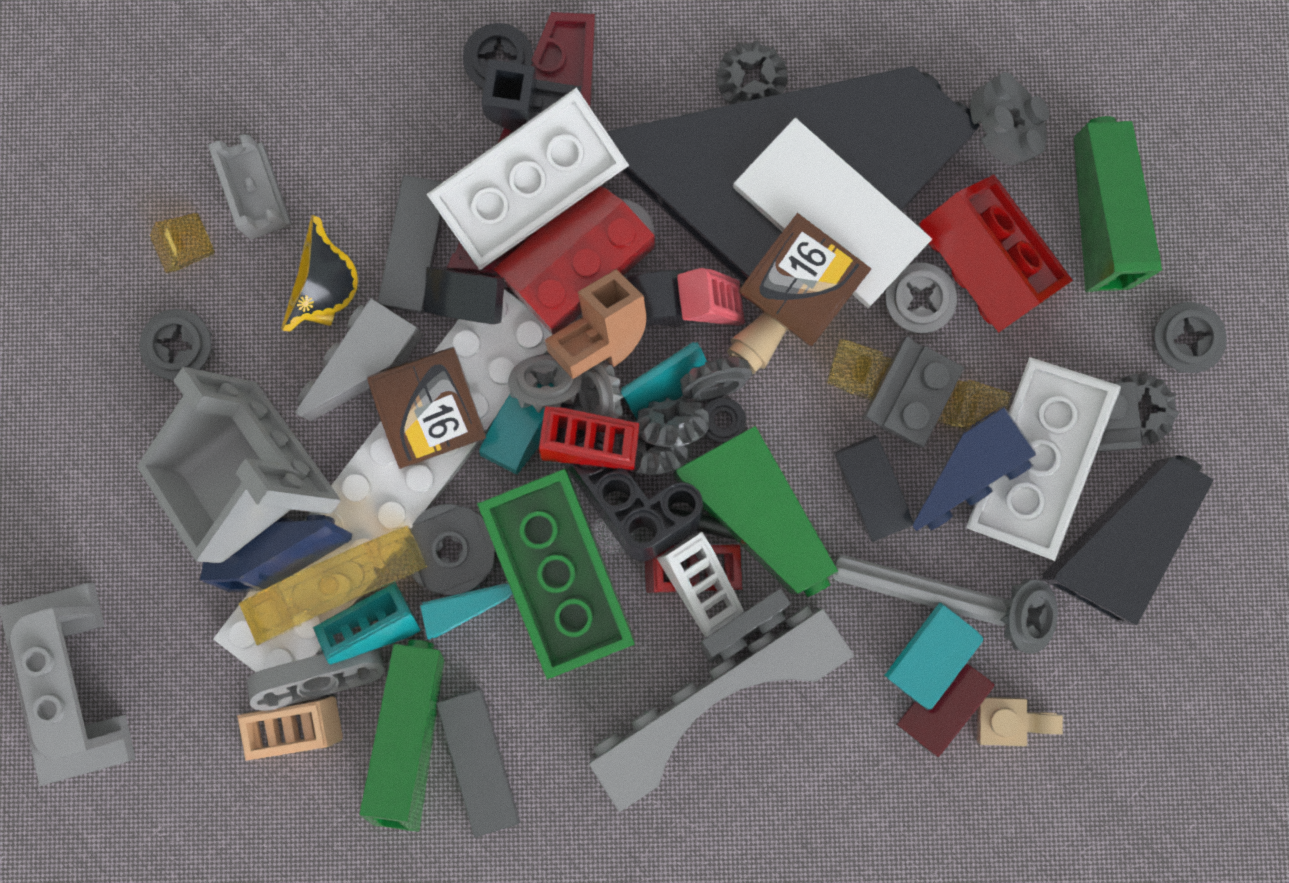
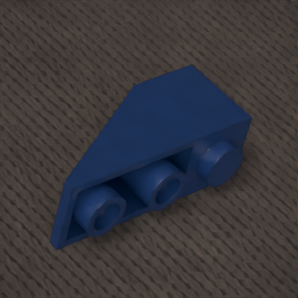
M1004 404L963 431L912 526L916 531L926 525L930 531L938 528L954 516L950 510L965 500L969 506L979 502L993 492L990 487L991 483L1006 475L1009 481L1013 480L1033 466L1029 459L1036 455V451Z
M308 515L306 521H294L281 517L224 562H203L200 581L227 592L267 591L351 541L352 533L337 526L335 519L325 515Z

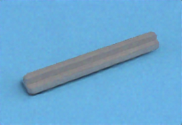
M843 554L839 555L834 563L838 570L832 576L835 581L934 608L940 602L956 614L1000 626L1005 625L1000 619L1006 615L1007 608L1003 601L1007 599Z

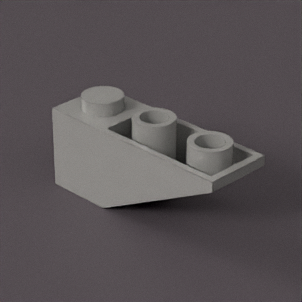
M370 298L366 306L360 305L351 315L347 324L350 330L340 344H333L327 351L322 362L325 368L317 380L309 381L300 392L297 399L300 405L295 413L307 420L313 421L370 389L367 376L406 363L423 337L421 331Z

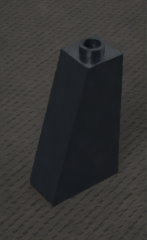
M1176 455L1175 458L1169 457L1156 460L1045 571L1041 580L1120 624L1137 626L1214 479L1200 472L1202 466L1185 456Z

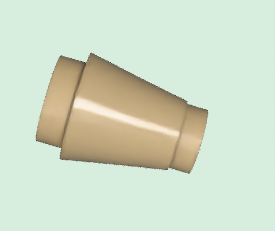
M764 312L731 338L732 345L727 350V353L730 357L734 356L748 360L752 374H755L759 368H766L784 336L786 328Z

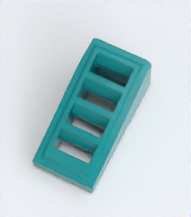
M395 582L314 626L313 630L327 662L331 665L406 639L420 632L421 628ZM378 620L375 624H370V622ZM360 626L362 631L354 635L352 629ZM342 632L345 640L337 644L333 635Z
M509 583L422 602L423 605H420L428 640L447 633L511 598L513 593Z

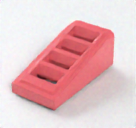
M698 268L677 275L683 320L735 326L745 324L742 296L739 293V280L707 268Z

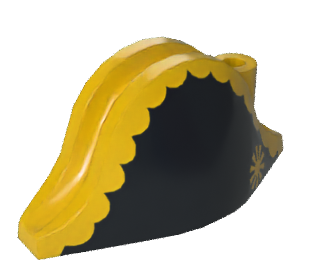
M311 215L298 273L281 326L283 331H292L304 320L331 326L335 313L341 311L351 302L357 290L358 277L354 263L348 255L332 244L325 233L322 220L314 215Z

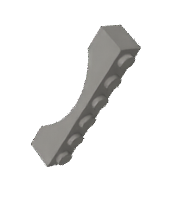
M808 605L801 608L785 619L789 626L774 637L770 631L760 635L747 645L750 653L736 662L732 656L725 661L719 662L708 671L712 678L699 687H696L693 681L670 696L673 704L658 713L655 707H652L631 722L635 729L619 739L617 734L613 733L593 747L596 755L590 759L589 766L617 810L621 812L659 787L666 763L679 739L701 714L719 700L740 689L764 682L792 679L816 682L854 657V654L823 608H816L811 611Z

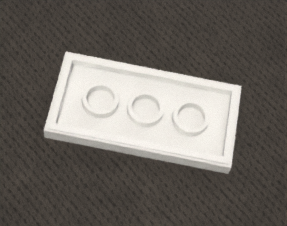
M575 88L427 193V196L479 270H482L623 171L629 164L578 89Z
M797 118L790 122L733 184V188L782 232L798 212L872 269L852 294L867 308L879 298L932 240L929 235Z
M1029 357L1009 413L1036 451V455L1029 459L1033 466L1013 480L1009 481L1006 475L991 483L990 487L993 492L974 504L966 528L1056 561L1121 386Z

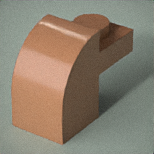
M617 269L578 291L583 317L545 339L547 352L572 379L605 359L614 368L628 357L644 333L646 326L644 296Z

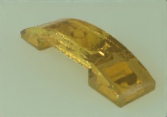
M840 338L826 383L870 401L892 358L883 356L884 352ZM958 380L937 422L965 430L1003 404L1008 409L1012 393L973 380Z
M405 526L298 572L245 599L239 605L258 646L302 626L301 624L428 567L410 527Z

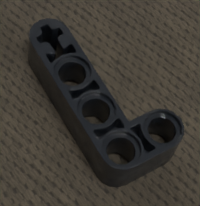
M561 403L560 408L584 412L576 403ZM558 428L556 442L565 443L566 429ZM577 430L575 446L584 447L586 431ZM596 432L594 449L603 451L604 438L599 432ZM562 463L624 551L632 559L649 561L656 558L693 533L700 524L703 500L699 490L691 484L685 482L675 483L648 500L626 469L600 466L595 469H586L579 464ZM614 491L623 492L629 497L624 504L619 506H613L605 501L606 496ZM677 502H684L692 507L693 512L686 517H678L672 514L669 508ZM647 527L655 533V537L647 543H640L631 537V533L637 528Z

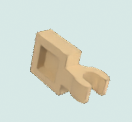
M986 697L977 708V743L980 745L1027 746V732L1063 734V715H1057L1054 712H1027V699Z

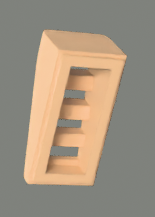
M334 696L303 701L274 710H258L237 715L245 761L326 748L343 739L337 701ZM300 714L301 723L304 734L303 739H300L298 722L296 715ZM277 718L282 720L285 742L283 743ZM263 720L268 739V746L264 747L259 721Z

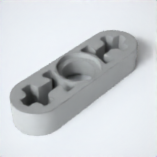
M380 648L331 665L327 662L323 653L260 670L252 674L246 682L250 706L261 711L274 710L371 683L379 679L385 671Z

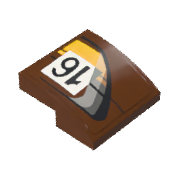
M797 212L745 281L739 293L809 347H812L872 268Z
M454 346L367 376L379 417L399 469L486 439V432Z

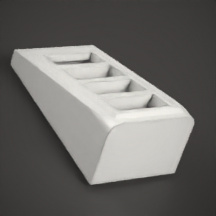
M703 532L693 534L657 558L705 637L710 636L745 612ZM695 553L699 561L683 570L680 563ZM704 569L708 577L692 587L689 578ZM714 584L718 592L700 602L697 595ZM721 600H724L727 608L709 619L705 611Z

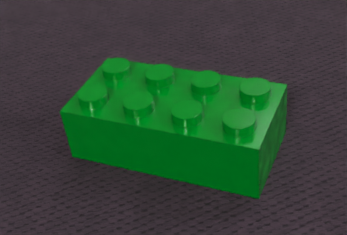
M567 469L560 470L477 504L547 680L635 645V637Z

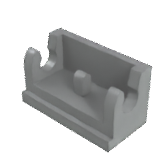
M242 134L239 136L241 144L237 146L227 147L226 143L217 141L208 144L236 228L252 240L291 226L292 223L264 144L262 142L257 143L251 136Z

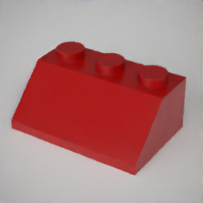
M995 174L958 191L919 223L922 230L932 238L928 243L930 247L942 255L951 268L954 280L961 287L967 289L978 304V311L987 323L993 325L998 333L1073 281Z
M600 186L536 231L496 266L494 271L499 277H505L506 285L553 335L565 328L582 313L578 291L616 269L624 276L655 248V235L623 200L603 186Z

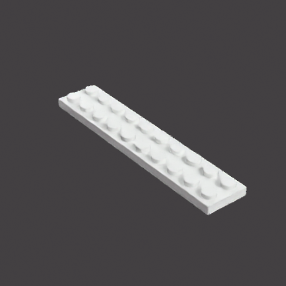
M504 289L502 323L487 324L459 319L433 353L455 347L470 387V393L487 434L499 410L510 394L508 379L512 369L527 358L547 355L545 339L552 335L524 303ZM380 421L331 485L341 499L332 514L310 512L309 514L332 517L335 519L337 526L352 533L351 541L267 591H250L213 640L255 672L319 655L322 649L313 627L361 600L406 541L409 531L414 526L412 524L417 517L431 508L482 440L399 469Z

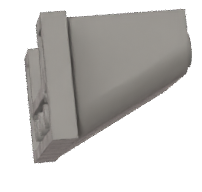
M184 366L181 368L174 382L183 394V397L138 463L137 468L195 561L224 562L291 509L332 514L341 501L340 497L257 382Z
M95 583L81 584L0 607V616L39 786L135 760L136 757L126 715L84 725L66 648L65 637L105 627Z

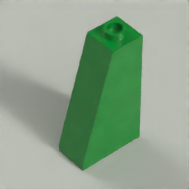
M1102 116L1089 120L1074 136L1085 292L1130 290L1162 271L1133 122H1116V118L1113 116Z
M756 426L675 470L673 476L676 482H685L697 488L702 496L703 508L723 525L736 541L790 594H799L804 591L808 598L831 585L827 577L838 572Z
M408 640L407 645H393L359 813L361 817L373 826L415 832L420 830L438 709L436 703L439 701L445 661L440 650L434 649L435 645L427 641Z

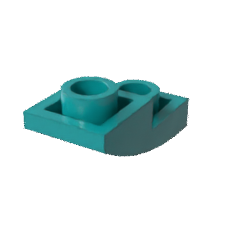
M540 383L537 384L538 388L545 386ZM549 383L547 386L554 387V384ZM509 394L479 450L480 456L518 475L539 447L545 407L539 413L533 405L521 408L518 399L512 398Z

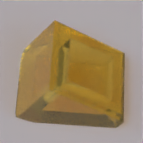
M198 213L155 222L150 233L151 241L166 273L180 270L213 255L215 252Z

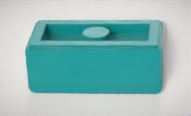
M698 342L690 343L621 388L620 392L624 396L622 399L636 420L638 419V411L648 408L649 402L655 401L660 403L664 402L666 397L670 400H677L683 396L680 382L682 377L688 374L692 368L700 367L707 362Z
M939 602L884 676L914 701L930 710L978 649L984 638L978 631Z

